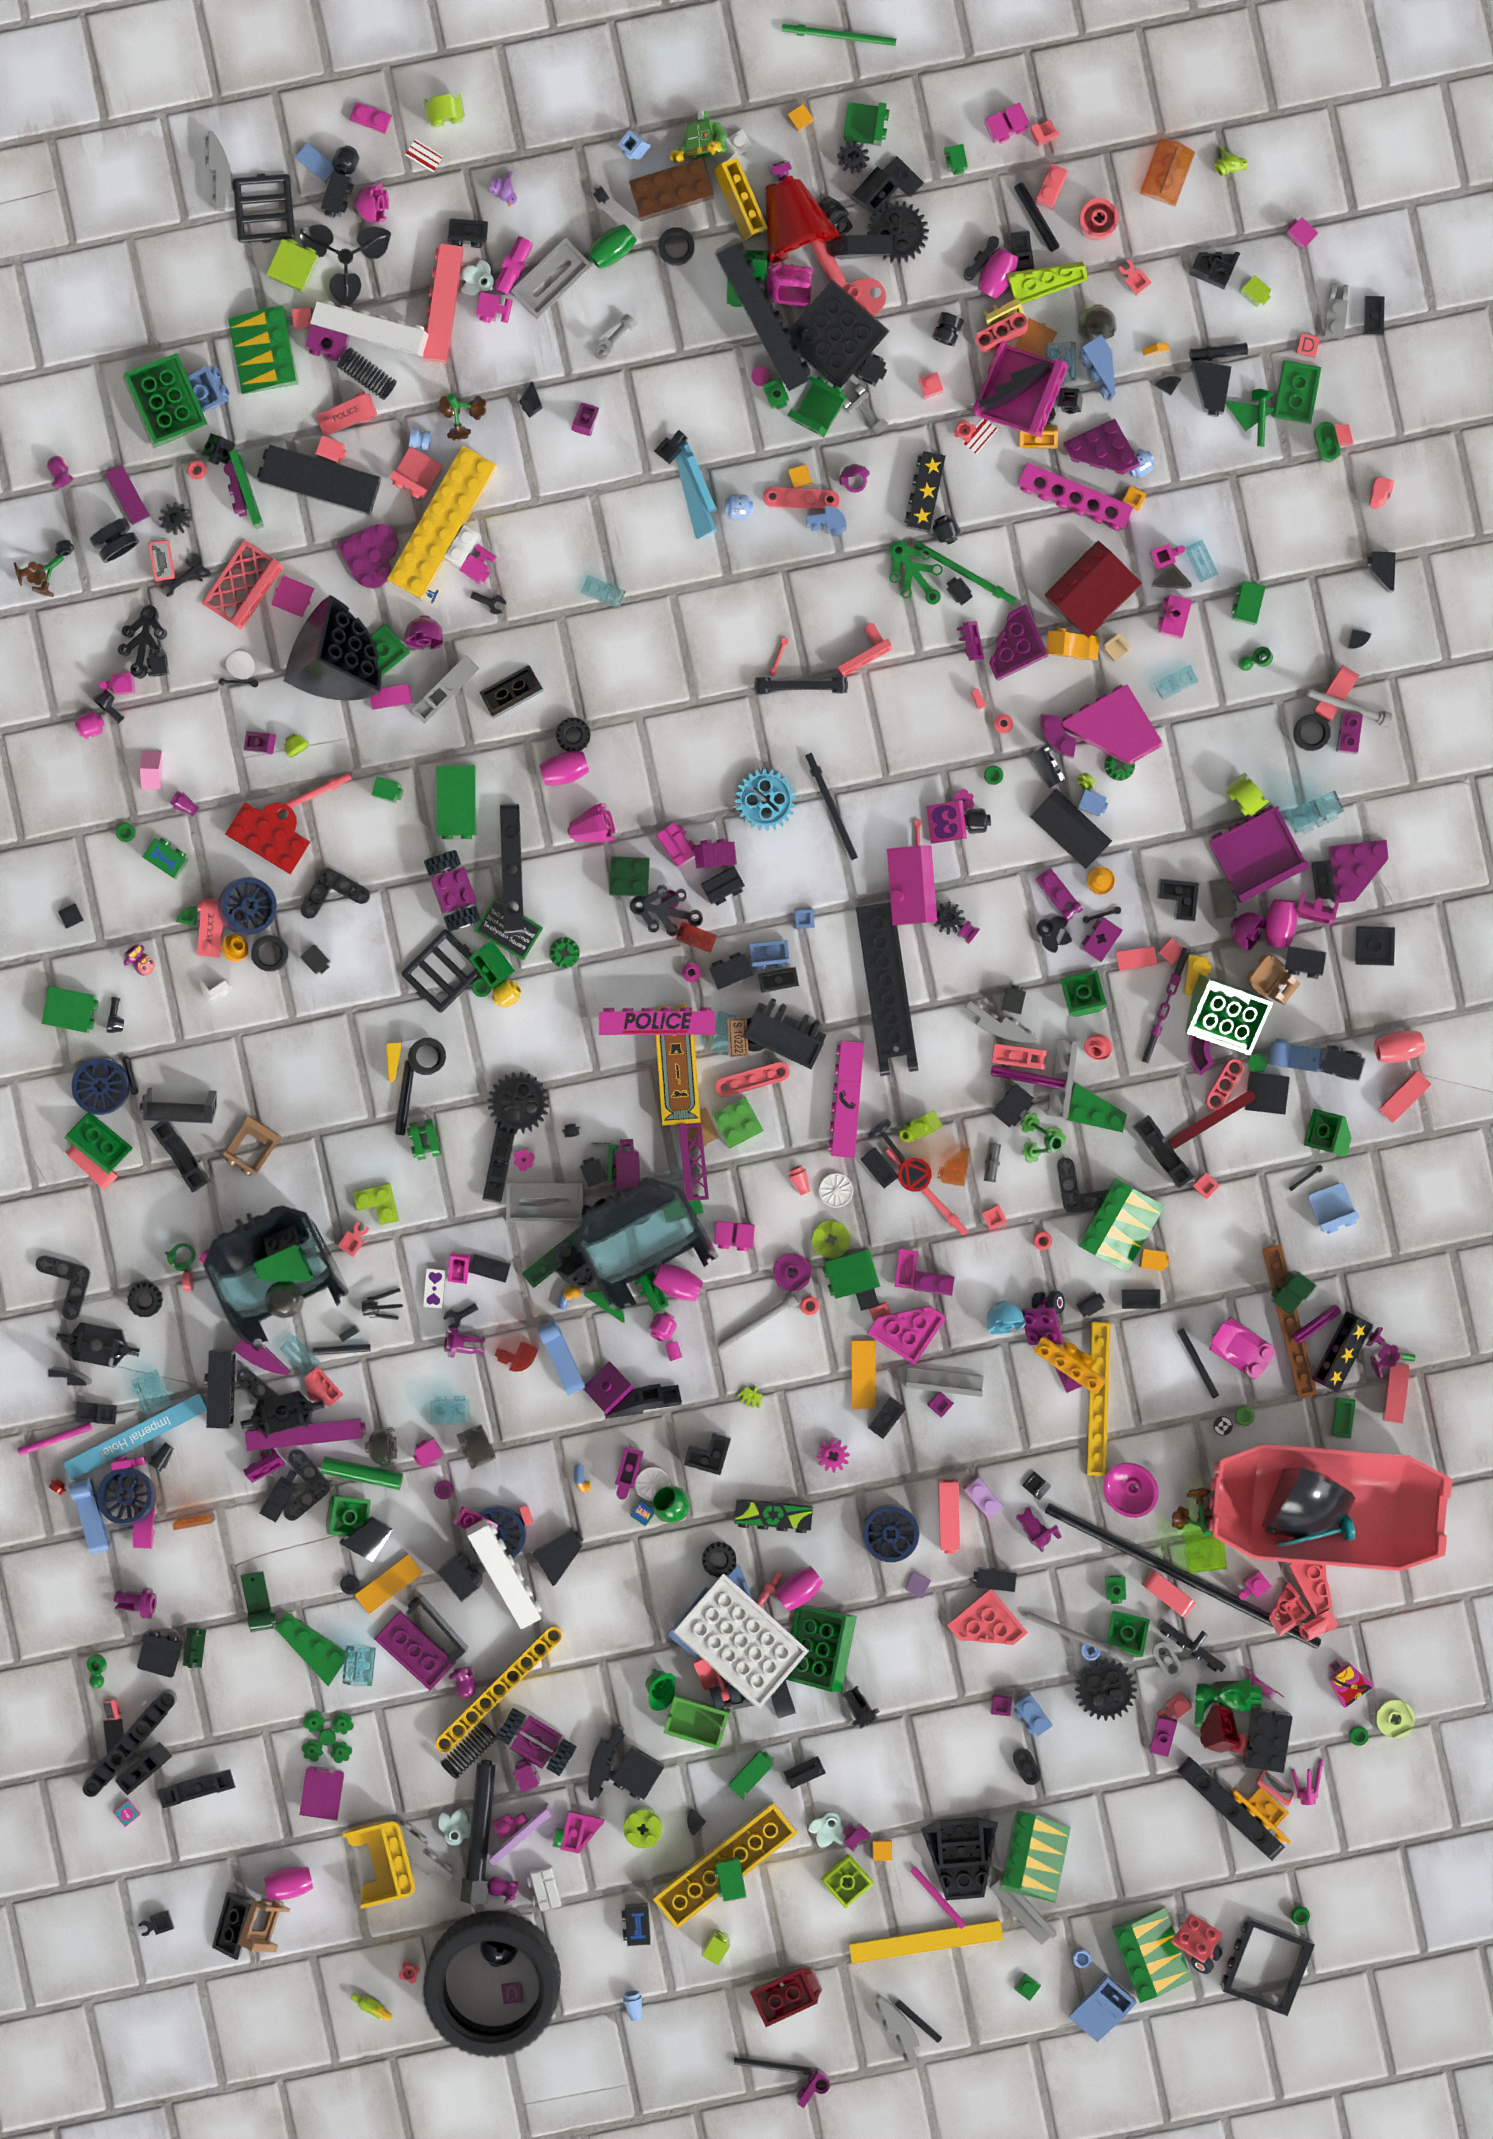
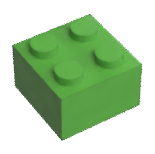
M746 1097L712 1114L729 1149L763 1132Z

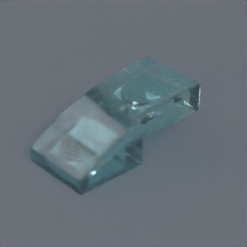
M588 575L580 593L618 609L626 591Z
M1191 665L1155 682L1154 685L1161 699L1164 700L1199 681Z
M718 1012L715 1035L712 1037L709 1051L728 1055L727 1019L737 1018V1015Z

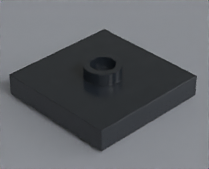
M1356 926L1355 965L1394 966L1395 927Z

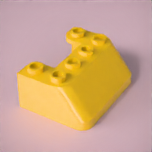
M396 1821L371 1822L347 1828L343 1831V1838L346 1837L348 1843L352 1846L368 1844L377 1878L376 1881L363 1885L361 1889V1909L406 1898L414 1893L416 1888L399 1823Z

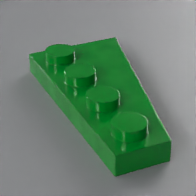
M285 1612L275 1628L329 1687L350 1653L288 1612Z

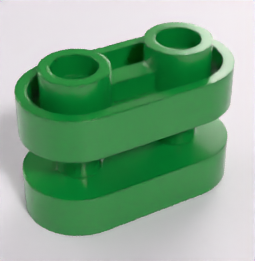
M1330 422L1320 423L1314 430V439L1320 459L1329 463L1339 456L1340 445L1334 425Z
M432 1118L424 1120L425 1126L419 1127L417 1122L409 1123L410 1127L407 1128L408 1137L413 1140L414 1144L411 1147L413 1158L417 1157L418 1161L426 1159L425 1153L432 1152L433 1157L441 1155ZM427 1133L429 1144L423 1146L421 1134Z

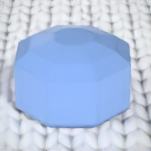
M1077 1949L1072 1955L1074 1965L1079 1968H1087L1092 1962L1090 1952L1085 1949Z

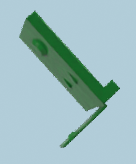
M592 1143L610 1144L607 1176L608 1182H613L614 1168H612V1157H614V1149H618V1145Z

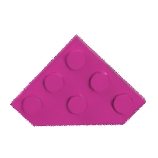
M931 1306L877 1317L867 1331V1334L915 1365L947 1317Z

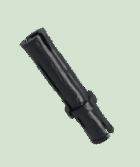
M1247 342L1216 347L1208 345L1205 348L1189 349L1190 361L1206 359L1212 361L1215 358L1248 355Z

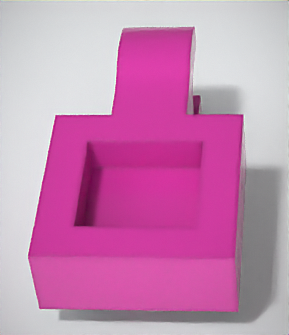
M524 1812L513 1818L508 1813L492 1821V1825L501 1840L517 1832L516 1825L524 1823L527 1817Z

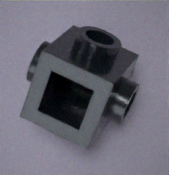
M210 433L202 455L208 457V462L212 464H227L231 458L229 452L233 451L236 443L222 436Z

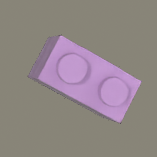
M979 1476L963 1488L988 1519L1004 1507Z

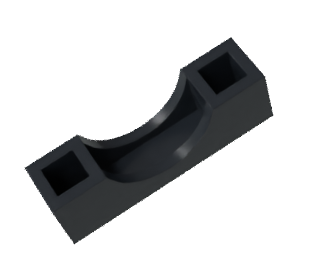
M1146 1115L1132 1125L1133 1129L1177 1188L1182 1187L1194 1178L1191 1171L1172 1149L1149 1115Z
M160 1121L150 1128L159 1143L173 1159L192 1193L211 1182L172 1122Z

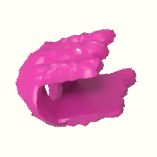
M777 264L767 269L768 293L772 296L774 303L795 306L809 305L812 293L810 281L813 272L812 268L795 266L793 264Z

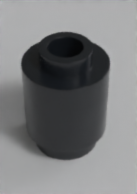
M954 577L946 583L948 586L946 588L947 592L961 606L973 597L972 591L961 577L958 579Z
M1094 1291L1080 1299L1076 1306L1084 1318L1103 1309V1304L1106 1302L1101 1293L1096 1294Z

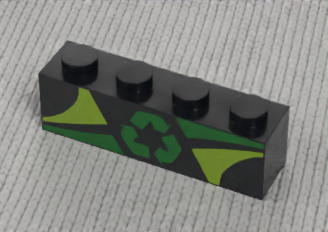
M736 1499L734 1524H738V1527L749 1528V1525H756L757 1529L762 1530L776 1527V1531L787 1532L789 1528L795 1529L796 1533H807V1530L811 1531L813 1506Z

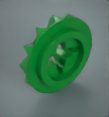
M1108 755L1104 768L1111 779L1123 781L1133 774L1135 763L1130 766L1125 763L1123 767L1126 772L1122 769L1114 772L1113 770L1117 765L1115 760L1117 761L1118 759Z
M559 938L552 943L549 956L556 966L569 968L578 961L580 949L574 940ZM568 945L567 951L573 955L565 956V958H563V961H561L562 954H560L556 950H563L564 947Z

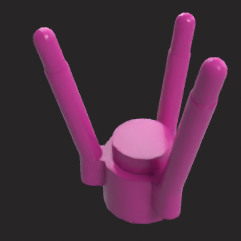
M1322 1758L1319 1762L1314 1788L1311 1787L1310 1769L1307 1770V1787L1302 1788V1791L1295 1769L1291 1770L1297 1798L1301 1799L1302 1805L1316 1804L1324 1761Z

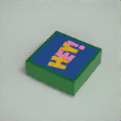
M640 1500L630 1516L646 1527L654 1512L650 1505Z

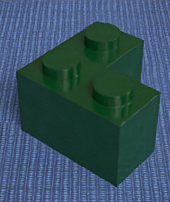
M1295 1270L1289 1271L1284 1276L1283 1285L1280 1288L1278 1286L1271 1294L1273 1298L1270 1300L1289 1315L1293 1314L1302 1300L1306 1301L1317 1286L1299 1271Z

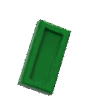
M1336 1397L1332 1436L1351 1438L1356 1400Z

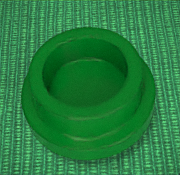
M1296 1906L1291 1911V1920L1296 1925H1305L1310 1919V1913L1304 1906Z

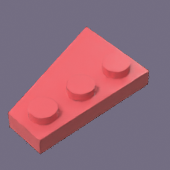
M1289 1563L1288 1567L1313 1615L1317 1616L1331 1608L1332 1601L1326 1578V1566Z

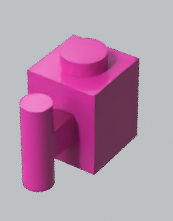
M480 292L476 317L481 322L490 323L491 321H496L498 313L502 314L501 322L508 323L513 300L505 299L503 306L499 305L500 296Z
M477 544L474 551L480 554L478 558L470 554L459 570L480 585L482 581L485 583L491 574L488 572L490 567L484 564V562L488 559L494 563L497 556Z
M1167 544L1150 551L1149 555L1155 570L1158 571L1173 565L1176 562L1174 557L1182 555L1185 547L1180 545L1171 549L1170 545Z
M131 672L111 674L112 681H101L99 683L101 689H113V694L115 695L135 693L134 676Z
M1257 1569L1243 1580L1246 1587L1237 1591V1596L1241 1600H1245L1252 1593L1258 1598L1272 1586L1260 1570Z

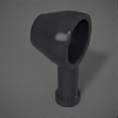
M107 690L97 694L93 698L94 702L105 712H108L119 724L125 717L112 707L115 697Z
M111 997L112 1002L106 1033L122 1032L124 1019L117 1016L121 998Z

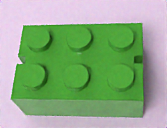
M674 1694L669 1712L671 1714H668L663 1734L719 1750L730 1710L725 1708L718 1710L715 1705Z

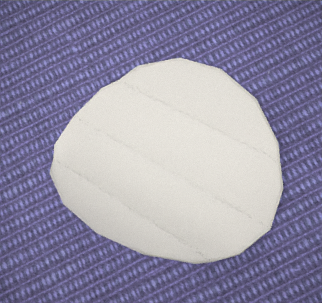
M245 651L233 652L226 659V668L234 677L248 679L253 675L255 671L254 660Z

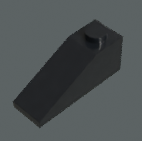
M846 235L831 239V257L840 260L893 255V235Z
M159 1742L116 1779L115 1782L126 1795H129L162 1767L172 1755Z

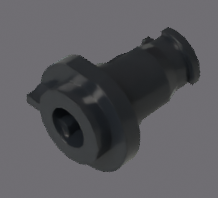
M856 1686L854 1689L845 1692L842 1697L846 1699L847 1706L856 1719L851 1724L853 1727L859 1726L862 1729L878 1719L877 1714L880 1711L878 1708L871 1709L864 1695L860 1693L859 1687Z

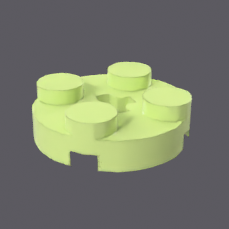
M1391 1699L1384 1702L1377 1709L1376 1724L1383 1734L1388 1737L1402 1738L1411 1732L1415 1722V1715L1407 1703L1400 1699ZM1393 1714L1396 1716L1400 1715L1399 1723L1396 1724L1390 1721Z

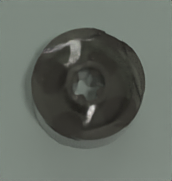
M482 1424L456 1434L460 1444H464V1446H461L464 1456L470 1457L467 1461L471 1469L496 1459Z

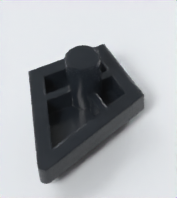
M533 381L528 384L519 400L522 410L526 412L529 418L543 408Z

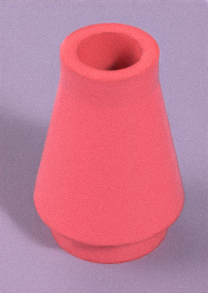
M802 1165L788 1171V1177L800 1195L811 1191L806 1169H803Z

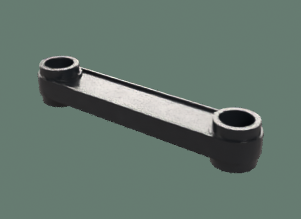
M756 677L754 689L757 694H769L771 690H832V693L842 694L847 693L848 681L847 677H832V681H771L770 677Z

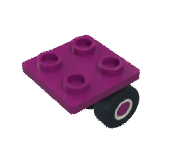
M1052 1291L1047 1297H1045V1292L1034 1293L1032 1308L1021 1310L1026 1323L1024 1329L1029 1345H1037L1042 1337L1047 1338L1054 1344L1063 1343L1057 1314H1061L1065 1308V1299L1060 1291Z

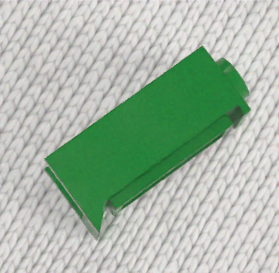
M759 1750L728 1783V1786L744 1800V1793H748L771 1769L770 1765L774 1766L772 1761L774 1758L767 1751L763 1753Z

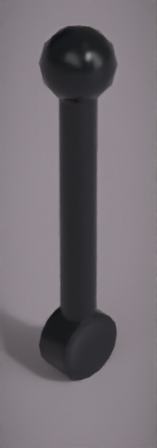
M224 678L218 680L221 686L235 684L251 685L254 688L258 687L257 680H252L251 682L225 680Z
M1115 907L1114 910L1107 911L1090 917L1084 916L1083 922L1089 923L1090 920L1097 919L1114 913L1120 914L1121 908Z
M124 1056L122 1061L126 1065L132 1088L130 1092L132 1095H137L138 1089L135 1088L129 1066L130 1059L128 1056Z
M1317 1165L1315 1170L1289 1187V1190L1293 1191L1317 1172H1322L1323 1167Z

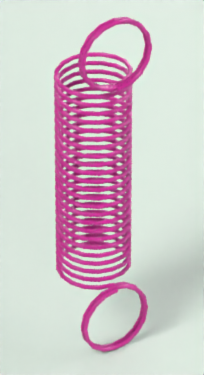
M1244 1666V1668L1251 1674L1252 1671H1250L1248 1668ZM1252 1674L1250 1675L1251 1684L1258 1685L1260 1683L1262 1694L1266 1695L1268 1699H1271L1270 1697L1273 1695V1692H1277L1284 1698L1278 1691H1274L1260 1679L1258 1681L1255 1675L1254 1677Z

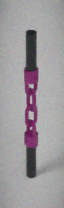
M1183 947L1175 971L1170 977L1166 988L1168 996L1166 1002H1163L1159 1007L1157 1013L1159 1021L1157 1025L1152 1026L1153 1029L1151 1030V1036L1141 1060L1142 1062L1149 1064L1157 1039L1161 1035L1160 1032L1163 1028L1160 1024L1161 1021L1167 1018L1170 1011L1168 1002L1170 997L1177 992L1182 978L1181 974L1190 952L1189 948ZM1171 984L1175 985L1173 992L1172 990L1169 991ZM1163 1006H1164V1008L1167 1007V1010H1166V1013H1165V1016H1164V1017H1163V1015L1160 1016V1013H1161V1010H1162V1007H1163Z

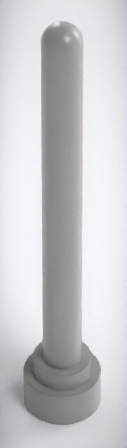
M1309 689L1306 693L1308 697L1375 719L1380 726L1386 728L1392 721V713L1387 711L1375 712Z
M789 1292L785 1295L783 1302L719 1342L718 1348L721 1350L784 1309L795 1308L799 1305L798 1300L792 1292Z

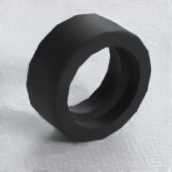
M673 227L667 229L661 235L658 250L661 258L666 263L680 266L686 264L692 258L695 244L692 235L687 230ZM674 235L683 237L688 244L687 252L679 258L669 256L665 249L666 241Z
M1309 714L1296 722L1293 729V738L1301 749L1316 751L1328 743L1331 729L1323 717ZM1316 722L1322 727L1323 736L1318 743L1308 744L1302 739L1301 728L1305 723Z
M272 935L258 938L253 944L251 958L259 969L267 972L277 971L287 962L288 948L285 942L278 937ZM267 942L277 944L281 950L279 961L273 965L264 964L259 958V949Z
M433 1038L418 1040L411 1046L408 1053V1062L411 1068L421 1075H431L439 1071L446 1060V1051L443 1045ZM425 1045L433 1047L438 1054L437 1063L428 1068L421 1066L416 1059L417 1050Z

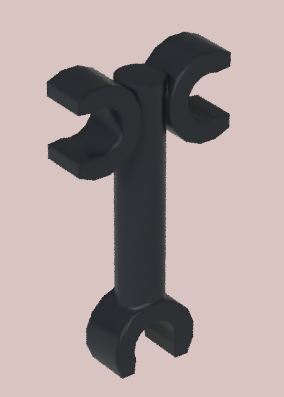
M193 554L196 558L194 563H190L188 559H185L186 564L192 568L171 583L165 582L161 584V589L170 587V592L166 594L167 597L173 596L175 589L195 574L200 582H203L200 576L202 572H206L208 576H211V572L201 564L198 554Z

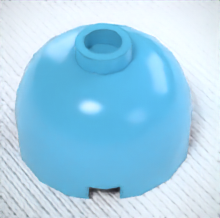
M1007 1301L997 1302L996 1306L990 1309L986 1317L988 1332L991 1331L993 1335L1011 1333L1010 1329L1016 1327L1017 1330H1020L1026 1324L1019 1307L1007 1303Z

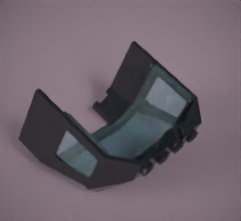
M653 1178L642 1179L638 1182V1186L634 1188L628 1187L624 1190L621 1188L618 1190V1197L614 1198L610 1194L607 1196L608 1199L604 1200L603 1205L589 1208L587 1214L583 1215L575 1241L609 1306L616 1311L625 1309V1305L629 1303L631 1306L637 1305L627 1284L654 1270L661 1264H665L692 1248L696 1251L704 1268L709 1265L707 1261L710 1258L713 1261L719 1257L683 1190L677 1185Z
M283 1205L273 1207L269 1212L255 1217L251 1213L246 1214L248 1220L246 1224H243L240 1218L236 1219L235 1221L238 1226L234 1230L222 1233L212 1241L203 1263L205 1272L231 1329L246 1344H253L257 1339H261L262 1342L269 1341L260 1323L261 1321L326 1288L329 1289L337 1306L341 1303V1296L344 1297L349 1293L342 1274L315 1222L306 1212ZM292 1225H296L297 1231H302L304 1234V1238L298 1244H300L315 1279L311 1281H261L260 1278L257 1279L253 1272V1268H255L254 1263L268 1257L263 1239Z

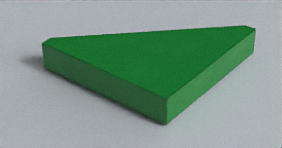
M1226 401L1225 405L1245 432L1258 423V405ZM1266 407V416L1271 414L1274 408Z
M601 1290L584 1293V1296L622 1323L625 1322L623 1310L616 1311L610 1307Z

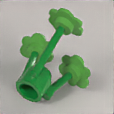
M1036 1113L1025 1114L1024 1120L1021 1121L1022 1131L1028 1133L1037 1129L1045 1134L1044 1144L1046 1148L1040 1149L1037 1147L1036 1142H1026L1022 1154L1025 1156L1027 1163L1037 1162L1038 1156L1041 1153L1050 1154L1052 1150L1059 1151L1066 1140V1136L1062 1134L1060 1128L1056 1130L1049 1128L1046 1131L1038 1126L1040 1120L1037 1118Z

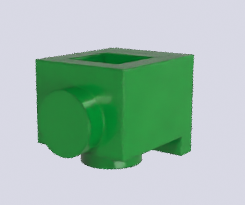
M964 145L944 147V155L948 154L946 157L947 168H951L953 175L963 174L964 170L968 168Z
M781 378L763 385L764 393L772 409L777 408L779 410L787 406V402L790 399ZM779 391L781 395L776 398L773 393Z
M1124 1575L1105 1576L1106 1600H1111V1604H1121L1122 1600H1126V1577ZM1115 1587L1120 1589L1118 1594L1113 1593Z

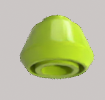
M293 733L285 738L284 748L288 757L292 758L309 747V741L300 734L295 735Z

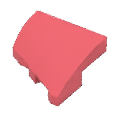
M1290 1582L1286 1585L1269 1617L1279 1637L1311 1615L1299 1599L1300 1595Z

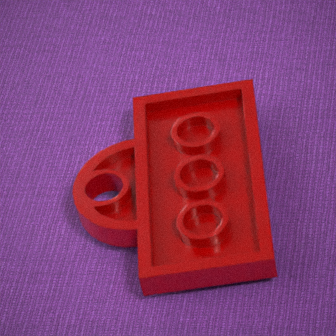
M244 802L225 833L229 838L290 875L311 842L295 832L297 817L294 810L287 804L279 802L267 805L262 811ZM284 808L288 811L286 819L278 817L277 812L279 809Z

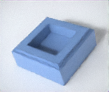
M813 908L794 910L795 929L815 928Z

